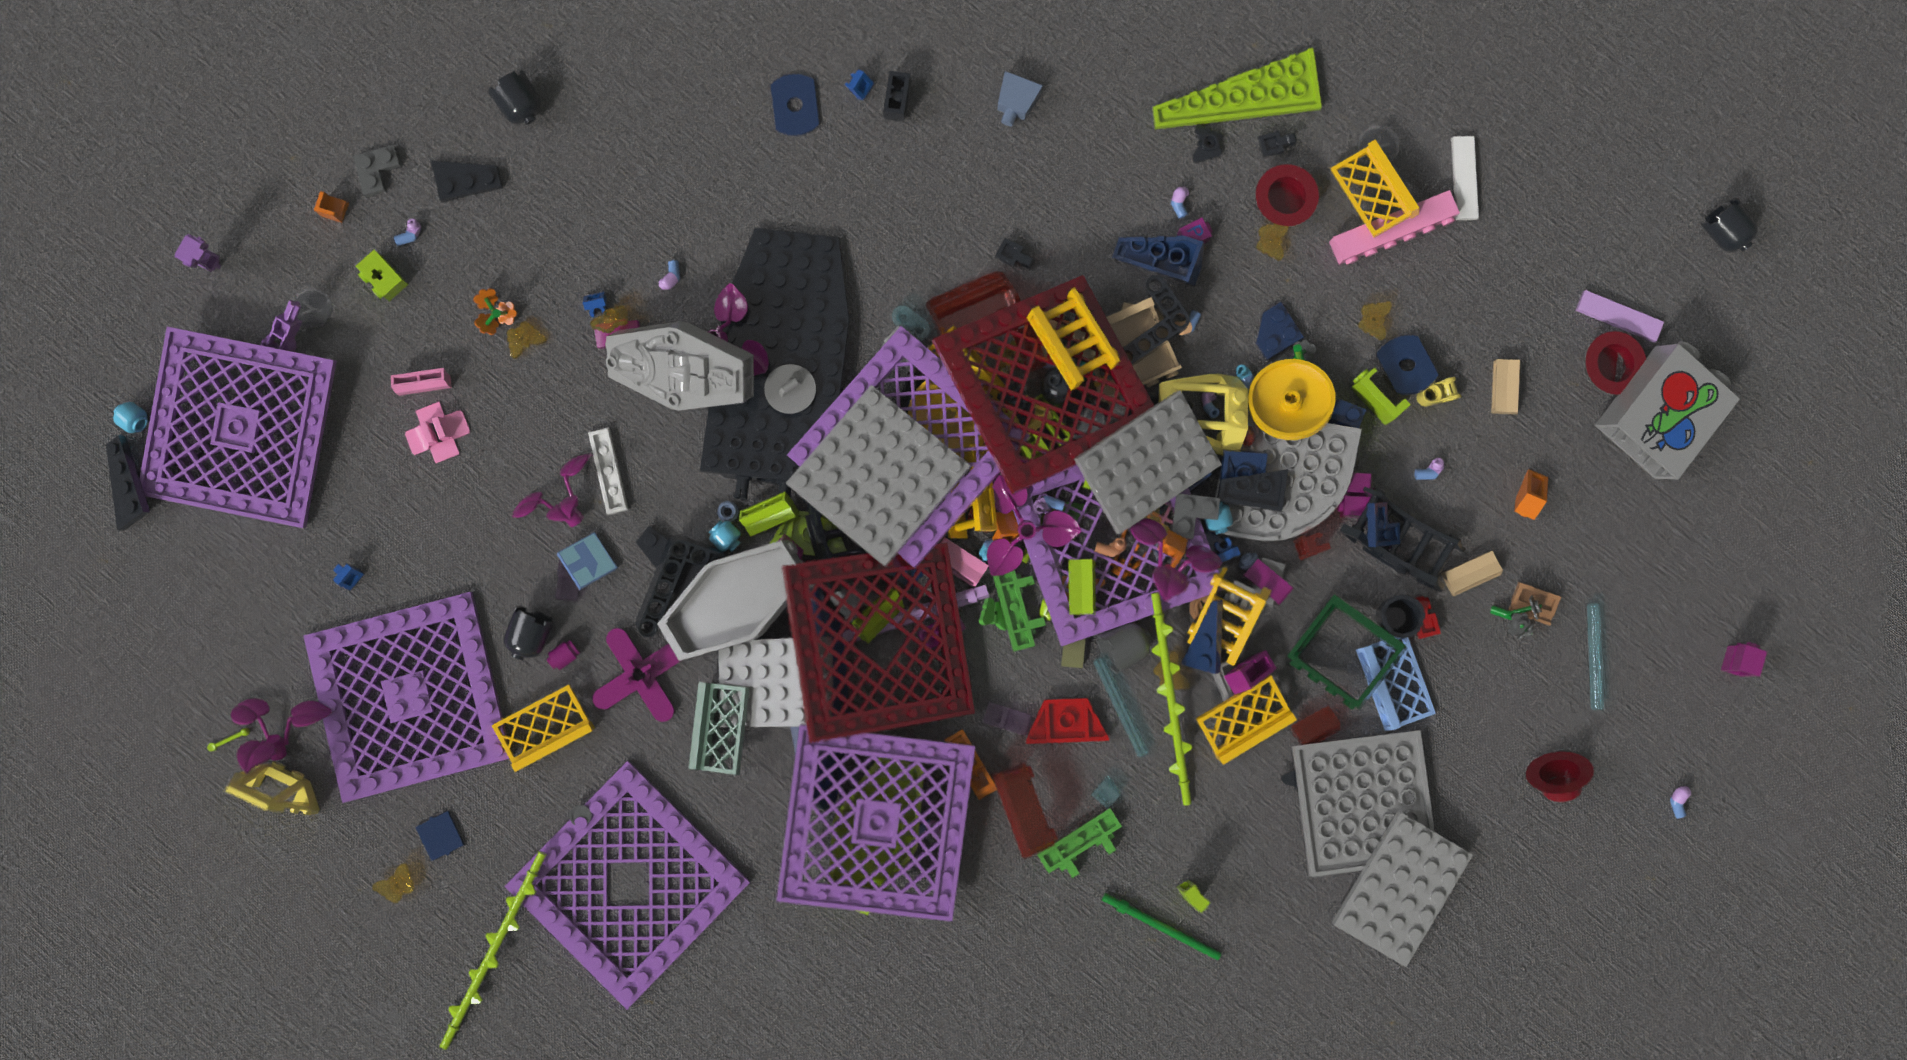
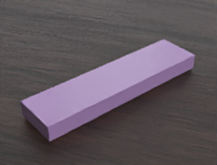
M1587 290L1582 292L1575 310L1651 342L1657 341L1664 324L1661 320Z

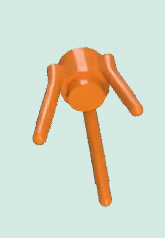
M1125 530L1121 534V537L1124 539L1126 537L1127 530ZM1137 543V546L1133 553H1136V551L1140 547V544ZM1120 554L1114 557L1113 560L1124 565L1126 560L1121 558L1118 561ZM1131 556L1127 564V567H1131L1132 564L1130 563V561L1134 556ZM1138 559L1131 569L1135 570L1142 563V560ZM1111 563L1113 567L1111 572L1119 576L1122 567ZM1125 569L1121 578L1125 580L1127 576L1131 577L1132 572Z

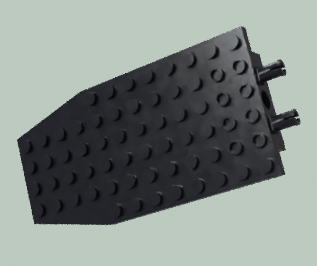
M755 228L732 282L745 296L748 303V311L741 321H731L730 325L722 329V331L727 334L728 343L742 348L746 340L759 342L765 348L768 355V370L766 373L753 376L754 396L743 403L708 408L700 472L721 474L724 478L736 479L734 498H742V500L748 499L749 481L779 484L778 494L786 492L791 497L792 488L786 482L800 466L788 457L787 454L840 395L849 329L839 238ZM721 321L720 326L726 323V321ZM787 364L799 365L805 368L813 376L816 384V394L812 403L803 411L793 414L782 413L774 409L767 401L764 391L765 382L769 374L777 367Z

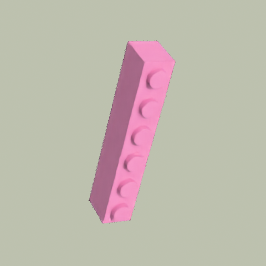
M1450 190L1417 203L1419 206L1418 216L1406 219L1373 238L1365 224L1334 236L1329 243L1338 264L1340 265L1345 262L1346 265L1358 261V257L1362 255L1366 257L1372 256L1378 252L1377 249L1382 247L1385 250L1397 245V241L1404 239V242L1415 238L1417 233L1423 231L1426 234L1435 230V226L1439 224L1446 226L1455 221L1454 218L1460 212ZM1401 209L1389 214V216L1398 218L1404 212ZM1376 219L1371 222V225L1377 230L1384 225L1385 219Z

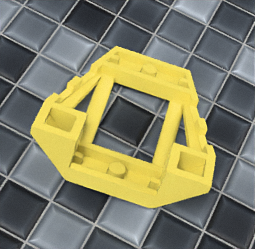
M1206 374L1169 380L1159 384V402L1179 390L1181 392H1212L1225 396V422L1197 421L1202 429L1222 430L1217 434V440L1206 436L1217 455L1223 456V449L1241 450L1248 431V389L1238 377L1224 374Z
M276 761L258 765L248 774L244 771L235 773L226 789V792L265 810L284 812L285 808H290L292 813L298 814L300 810L305 815L318 814L320 810L311 782L304 778L305 775L295 770L290 772L284 769L285 765ZM265 775L289 785L288 788L273 798L253 789V787L261 786ZM297 792L293 802L284 801Z

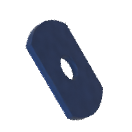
M790 74L780 77L770 84L775 129L777 132L789 136H801L815 130L819 126L814 79L805 75ZM793 98L800 99L803 104L802 108L797 112H792L787 107L789 100Z
M1408 335L1394 338L1384 344L1377 352V358L1398 395L1420 393L1429 388L1439 376L1418 336ZM1404 359H1411L1415 362V368L1411 371H1403L1399 364Z

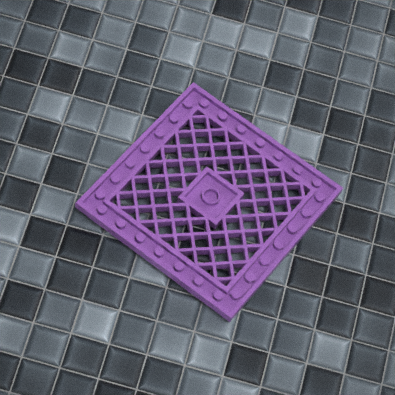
M167 327L140 473V482L145 496L306 528L337 361ZM201 355L212 357V359L205 363ZM196 358L200 367L193 371L188 363ZM222 360L232 361L233 363L226 367ZM217 363L221 371L213 375L209 367ZM242 364L252 365L254 367L247 371ZM238 367L242 375L234 379L229 371ZM263 368L275 371L267 375ZM184 370H186L188 375L183 378ZM202 371L209 378L204 383H201L197 377ZM258 371L263 379L255 384L250 375ZM284 372L296 375L288 380ZM225 375L230 383L222 388L217 380ZM279 375L284 383L276 388L271 379ZM192 379L196 388L189 392L184 384ZM246 379L250 388L243 392L238 384ZM300 379L304 388L297 392L292 383ZM266 383L271 392L263 396L259 388ZM213 384L217 392L210 396L205 388ZM287 387L292 396L284 400L279 392ZM231 388H234L238 394L233 400H230L226 394ZM182 391L185 396L179 399L180 392ZM200 392L205 400L197 404L193 396ZM252 392L259 399L254 404H251L246 397ZM306 393L305 401L303 402L300 396ZM221 396L225 403L218 402L216 406L214 400ZM275 396L280 404L272 409L267 400ZM188 400L193 408L185 413L181 404ZM242 400L246 407L236 406L235 404ZM294 400L301 407L295 413L288 406ZM209 404L214 413L206 417L201 409ZM260 405H263L268 412L263 416V411L256 410ZM281 409H284L289 416L283 421H280L275 414ZM177 412L181 416L178 419H176ZM197 413L201 421L194 426L189 417ZM302 414L301 422L299 423L296 417ZM269 417H271L276 424L270 430H268V428L263 422ZM215 418L214 426H212L210 421ZM184 421L189 430L182 434L177 425ZM290 421L297 428L291 434L284 427ZM205 425L210 434L202 438L198 429ZM261 428L264 434L258 437ZM280 430L285 438L277 443L272 434ZM173 432H174V434L176 435L177 438H175V439L172 441V436H173ZM193 434L198 442L190 447L185 438ZM298 435L296 444L292 438ZM265 438H267L272 445V447H270L266 451L260 444V442ZM210 439H211V443H210V444L218 446V447H216L215 449H213L212 451L210 450V448H209L208 445L206 444V442L209 441ZM180 442L185 451L178 455L173 446ZM286 442L293 449L287 455L280 448ZM201 446L206 455L199 459L194 450ZM228 448L236 449L239 451L232 455ZM257 449L260 455L252 459L248 452L255 453ZM222 450L227 459L219 463L214 455ZM276 451L281 459L273 464L268 455ZM170 453L173 459L168 462ZM187 455L194 462L188 467L181 460ZM243 455L248 463L240 468L235 459ZM294 456V461L292 465L289 459ZM210 459L214 468L207 472L202 463ZM264 459L268 468L261 472L256 463ZM177 463L181 472L174 476L169 467ZM230 463L235 472L228 476L223 467ZM282 463H284L289 470V472H287L283 476H281V474L277 470V467ZM197 467L202 476L195 480L190 471ZM251 467L256 476L248 480L244 471ZM218 471L223 480L215 484L211 475ZM272 471L277 480L269 484L264 476ZM185 475L189 482L179 481L178 479ZM236 476H239L244 483L238 488L231 481ZM290 477V482L288 486L285 480ZM206 480L209 486L199 485V483ZM260 480L265 488L257 493L252 484ZM227 484L231 491L219 488ZM278 484H280L285 491V493L279 497L273 490V488ZM247 488L251 495L240 492ZM268 492L272 499L261 496Z
M473 592L304 635L318 701L332 711V714L323 718L342 803L509 759L491 726L501 721L503 716ZM455 619L456 625L449 620ZM440 623L436 631L429 627V625ZM446 624L454 628L449 638L441 634ZM420 628L416 636L407 632L410 630ZM425 629L434 634L428 644L420 639ZM399 634L395 641L387 638L388 636ZM457 634L459 635L461 645L454 642ZM404 635L413 639L408 649L399 645ZM438 637L446 641L442 651L433 647ZM378 639L374 647L366 643ZM383 641L392 645L387 655L378 650ZM417 643L426 647L420 657L412 652ZM357 645L353 653L346 649V647ZM451 645L460 649L454 659L446 655ZM363 646L371 650L366 660L358 656ZM397 648L405 653L400 662L391 658ZM430 650L439 655L434 664L425 660ZM342 652L350 656L345 666L337 661ZM375 654L384 658L379 668L371 664ZM462 655L464 656L466 666L458 662ZM409 656L418 660L413 670L404 665ZM443 658L452 662L446 672L438 668ZM355 659L363 664L358 673L349 669ZM388 662L397 666L392 675L383 671ZM422 663L431 668L427 675L425 670L418 671ZM456 665L465 670L459 680L451 675ZM336 666L342 669L339 676L337 674ZM368 667L376 671L371 681L363 677ZM401 669L410 673L407 675L397 677ZM435 671L443 675L439 685L430 681ZM346 673L355 677L350 686L342 682ZM380 675L388 678V680L381 681L382 688L375 684ZM467 675L469 677L471 687L463 683ZM448 679L457 683L451 693L443 689ZM360 680L368 684L363 694L355 690ZM429 685L436 689L432 696ZM461 686L470 691L465 700L455 696ZM341 687L347 690L344 697L342 696ZM372 688L381 692L376 702L367 697ZM440 692L449 696L444 706L435 702ZM352 693L360 698L355 707L346 703ZM472 696L474 697L476 707L469 704ZM384 697L387 708L380 705ZM453 699L462 704L457 713L448 709ZM364 701L373 705L368 715L359 710ZM434 706L440 709L436 719L427 715L435 712ZM466 707L474 711L470 721L461 717ZM346 708L352 711L349 717H347ZM377 709L386 713L381 722L372 718ZM445 713L454 717L448 727L440 722ZM356 714L365 719L360 728L352 724ZM419 716L415 724L407 721V719ZM477 717L479 718L481 728L474 725ZM424 718L433 723L428 732L419 728ZM388 719H390V723L398 722L394 730L385 726ZM458 720L467 725L462 734L452 730ZM369 722L378 726L373 736L364 731ZM403 724L412 728L407 738L398 733ZM502 724L499 728L503 735H507L505 725ZM437 726L445 730L441 740L432 736ZM350 728L357 732L354 738H352ZM471 728L479 732L475 742L466 738ZM382 729L391 734L386 743L377 739ZM416 731L425 736L420 745L411 741ZM449 734L459 738L454 747L445 743ZM361 735L370 740L365 749L356 744ZM395 737L404 742L399 751L390 747ZM483 738V739H484V743L479 744L480 741H481V739ZM429 739L438 744L433 753L424 749ZM463 741L471 745V747L459 749ZM374 743L383 747L378 757L369 752ZM408 745L417 749L412 759L403 754ZM442 747L450 751L437 755ZM355 749L362 753L358 760ZM387 750L396 755L391 764L382 760ZM421 752L429 756V758L416 761ZM366 756L375 761L370 770L361 765ZM400 758L408 762L407 764L396 766ZM379 763L388 768L375 772ZM360 770L366 774L361 776Z
M800 724L777 901L952 921L975 746L877 733H865L809 743L807 726ZM819 750H825V752L818 757ZM834 752L848 754L839 760ZM830 753L837 763L827 770L820 760ZM855 754L866 755L870 757H868L861 763V761ZM852 756L858 763V766L849 772L842 763ZM877 757L891 758V760L883 765ZM874 759L881 768L871 775L864 766ZM899 760L914 762L905 768ZM896 761L902 771L892 777L886 768ZM921 762L932 763L935 765L932 766L930 769L926 770L925 767L921 764ZM818 763L824 773L815 779ZM918 764L924 773L914 780L908 771ZM943 765L950 766L949 773L946 771ZM840 766L846 775L836 782L830 772ZM940 767L946 776L936 783L930 773ZM862 769L868 778L858 784L852 775ZM884 771L890 780L880 787L874 778ZM906 774L912 783L902 790L896 780ZM825 776H828L834 785L824 792L818 782ZM925 777H928L933 786L923 792L918 783ZM849 778L855 785V788L846 794L840 787V784ZM948 780L945 795L939 786ZM871 781L878 790L868 797L862 787ZM893 783L899 793L889 799L883 790ZM815 785L821 795L812 801ZM915 786L921 795L911 802L905 793ZM837 788L843 797L836 803H833L827 795ZM937 789L943 798L933 805L927 795ZM859 790L864 798H857L855 806L849 797ZM881 793L886 801L872 799ZM903 796L909 805L900 811L901 803L895 801ZM822 798H825L831 807L821 813L815 804ZM922 799H925L931 807L921 814L915 805ZM846 800L853 809L843 816L837 806ZM945 802L942 816L936 808ZM812 807L818 815V817H816L813 821L810 822V814ZM912 808L918 817L911 823H908L902 815ZM834 810L840 819L833 825H830L825 816ZM934 810L940 820L930 826L924 817ZM855 813L852 828L846 819ZM900 818L906 827L897 833ZM822 820L828 829L818 835L812 826ZM922 820L928 829L918 836L912 827ZM843 822L850 831L840 838L834 829ZM942 824L939 838L934 829ZM809 829L810 832L814 835L815 839H813L810 843L807 844ZM909 830L915 839L908 845H905L900 836ZM831 832L837 841L830 847H827L822 838ZM931 832L937 841L927 848L921 839ZM852 835L851 843H856L857 845L850 850L843 841ZM897 839L903 848L893 855L888 847L895 848ZM819 842L824 851L815 857L809 848ZM919 842L925 851L915 858L909 849ZM841 844L847 853L837 860L831 851ZM866 845L880 847L877 848L874 852H871ZM939 846L938 858L936 859L931 851ZM863 847L868 856L859 862L853 853ZM884 849L891 858L881 865L875 856ZM805 852H807L812 861L804 866ZM907 852L912 861L902 867L897 858ZM828 854L834 863L825 869L819 860ZM928 854L934 863L925 870L918 861ZM850 856L856 866L847 872L841 863ZM872 859L878 868L868 874L863 865ZM894 861L900 870L890 877L884 868ZM816 864L822 872L812 879L806 870ZM916 864L922 873L912 879L906 871ZM838 866L844 875L834 881L828 873ZM936 868L935 881H933L928 873ZM860 869L866 877L856 884L850 875ZM882 871L888 880L878 887L872 878ZM804 874L809 881L802 880V875ZM904 874L909 883L900 889L894 880ZM826 876L830 883H822L817 881H819L822 877ZM925 876L931 885L924 891H921L916 883ZM847 878L853 886L840 885V883ZM869 881L874 888H866L861 886H863L866 882ZM891 883L896 891L883 889ZM913 886L918 893H909L905 891H907L910 887ZM933 890V895H926Z

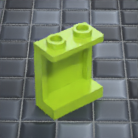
M1375 367L1370 371L1365 369L1353 380L1355 384L1350 389L1386 425L1396 419L1411 404L1406 399H1403L1393 405L1370 380V377L1377 369Z

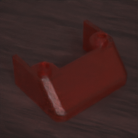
M995 271L929 299L926 302V307L938 335L941 336L947 333V330L953 326L960 328L1016 304L1021 300L1002 271Z
M1023 761L991 773L1023 860L1055 846L1054 841L1058 840L1054 828L1049 829L1031 780L1035 778L1031 766H1026Z

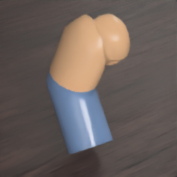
M1191 311L1189 325L1179 335H1185L1194 331L1201 317L1199 312ZM1176 321L1174 323L1178 326H1182L1186 323V321Z

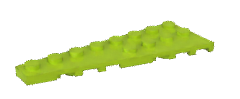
M1309 48L1307 51L1290 55L1288 58L1280 61L1271 62L1264 67L1255 68L1228 78L1224 82L1212 84L1200 91H1194L1181 98H1175L1156 105L1152 109L1155 129L1320 110L1322 106L1314 50Z

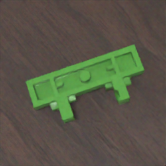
M1014 569L1007 574L993 576L1013 652L1035 646L1032 634H1036L1035 628L1045 626L1046 623L1044 617L1031 620L1030 615L1027 616L1021 595L1023 587L1035 584L1033 575L1021 578V575L1016 574Z
M1109 808L1037 855L1048 873L1059 867L1061 871L1067 869L1071 877L1074 878L1080 874L1073 864V861L1077 860L1075 856L1094 844L1098 846L1101 843L1110 855L1116 851L1110 841L1115 838L1112 833L1122 826L1111 808Z

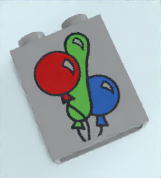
M1682 341L1677 344L1655 346L1623 392L1614 399L1595 424L1600 431L1654 479H1679L1740 400L1728 388L1731 384L1730 379L1718 370L1706 369L1698 361L1701 357L1700 352L1694 346Z

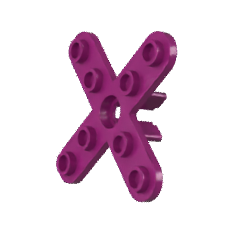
M615 628L610 630L606 637L607 644L625 672L595 691L593 695L594 705L599 709H608L637 690L656 720L660 722L670 720L674 715V707L656 680V677L681 661L678 660L669 644L643 659L623 629ZM641 668L646 676L644 679L636 681L633 673L636 669Z

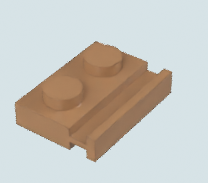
M1518 582L1508 610L1512 611L1531 606L1529 597L1533 595L1534 599L1539 600L1540 604H1542V612L1539 613V619L1536 620L1532 610L1523 613H1526L1529 619H1534L1537 622L1550 626L1561 597Z

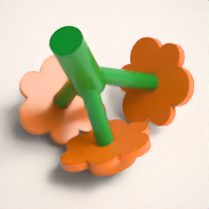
M493 288L481 289L479 294L474 296L473 300L479 309L485 307L491 310V313L486 315L480 313L474 321L475 326L480 328L481 333L494 335L499 323H506L507 325L514 323L517 311L514 310L513 302H500L499 307L495 309L494 302L498 300V297Z

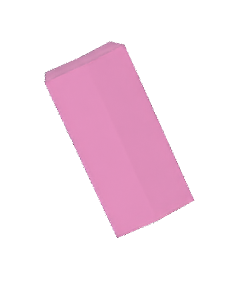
M444 368L391 375V388L399 396L452 388L450 375Z
M944 537L940 543H948L952 574L975 588L989 565Z

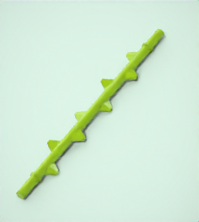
M1160 592L1151 593L1159 644L1152 648V653L1161 657L1165 682L1157 688V693L1167 697L1171 723L1164 727V732L1173 736L1177 761L1169 767V772L1179 775L1178 783L1181 787L1183 805H1191L1190 780H1188L1184 754L1192 749V745L1182 741L1178 715L1185 711V706L1176 702L1172 677L1174 673L1180 670V665L1170 662L1166 636L1173 631V627L1164 623L1163 616L1165 615L1162 611Z
M538 852L530 869L527 870V875L516 897L506 898L509 910L498 932L486 934L485 937L491 946L479 969H470L469 975L472 983L461 1004L450 1006L448 1009L453 1020L449 1023V1028L439 1045L442 1049H448L455 1033L460 1029L459 1026L470 1004L482 1002V998L477 990L488 969L499 966L495 955L507 932L517 931L520 928L515 920V916L526 895H535L536 893L533 881L538 876L537 873L547 855L546 853Z

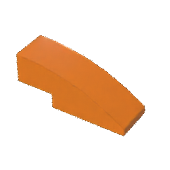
M963 729L945 739V742L972 745ZM974 751L970 786L980 800L996 791L997 787L978 754Z

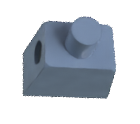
M1005 71L998 101V110L1004 113L1001 122L1004 125L1013 126L1016 118L1025 120L1041 95L1042 85Z

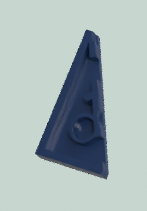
M1218 599L1212 602L1182 660V665L1213 674L1221 672L1223 600Z

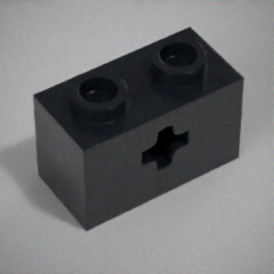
M889 71L883 107L884 119L905 122L911 85L910 73Z

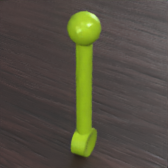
M245 727L241 732L222 741L209 743L207 749L211 752L216 751L217 747L242 735H249L250 730Z

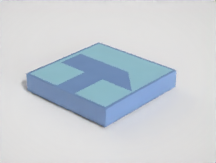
M595 532L557 553V556L579 590L617 569V566Z

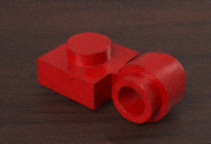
M1423 596L1414 598L1419 600L1425 612L1423 625L1417 633L1418 639L1441 634L1436 614L1427 613L1431 609L1429 598Z

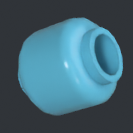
M133 402L119 404L114 410L113 420L115 424L128 433L140 432L147 426L148 417L146 411Z
M1220 502L1218 520L1204 519L1206 529L1215 531V534L1228 531L1227 527L1233 524L1230 507L1227 504Z
M720 520L709 531L711 534L709 537L710 542L722 552L728 549L732 552L741 543L738 541L741 533L730 521L722 522Z

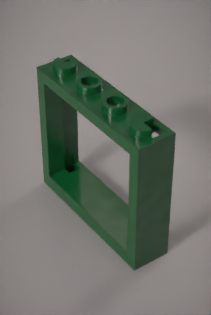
M1334 594L1287 656L1292 660L1289 663L1298 671L1303 668L1309 673L1307 677L1316 684L1319 681L1326 685L1324 690L1335 697L1337 694L1344 699L1342 703L1353 710L1356 707L1358 710H1361L1407 650V646ZM1336 608L1395 650L1358 700L1299 658Z

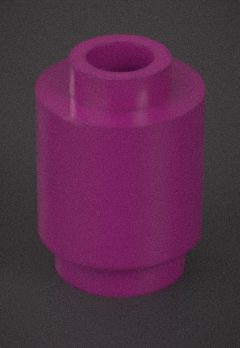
M571 640L568 642L564 641L547 653L549 658L546 660L553 669L558 668L561 670L576 660V656L580 652Z

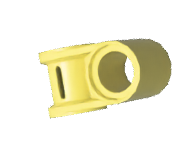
M1451 377L1433 383L1426 390L1417 393L1418 403L1421 406L1427 407L1461 398V394H1458L1454 382L1456 378ZM1426 391L1432 394V400L1426 397Z

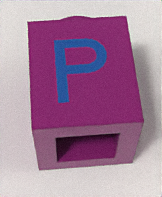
M1200 218L1181 227L1177 235L1187 236L1206 243L1212 237V229L1208 222H1204L1203 218Z

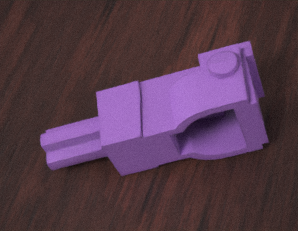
M190 234L185 235L175 253V258L183 261L182 264L188 267L196 268L198 265L210 272L215 270V268H221V265L218 264L220 256L207 250L209 245L205 243L204 239L196 238Z
M289 300L285 312L275 317L270 334L261 341L260 345L295 352V336L302 321L297 319L301 308L300 302ZM276 337L282 340L280 345L274 342Z

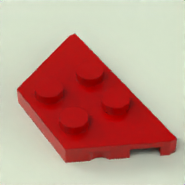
M1087 698L1052 699L1043 701L1027 736L1026 744L1109 741V736L1106 734Z

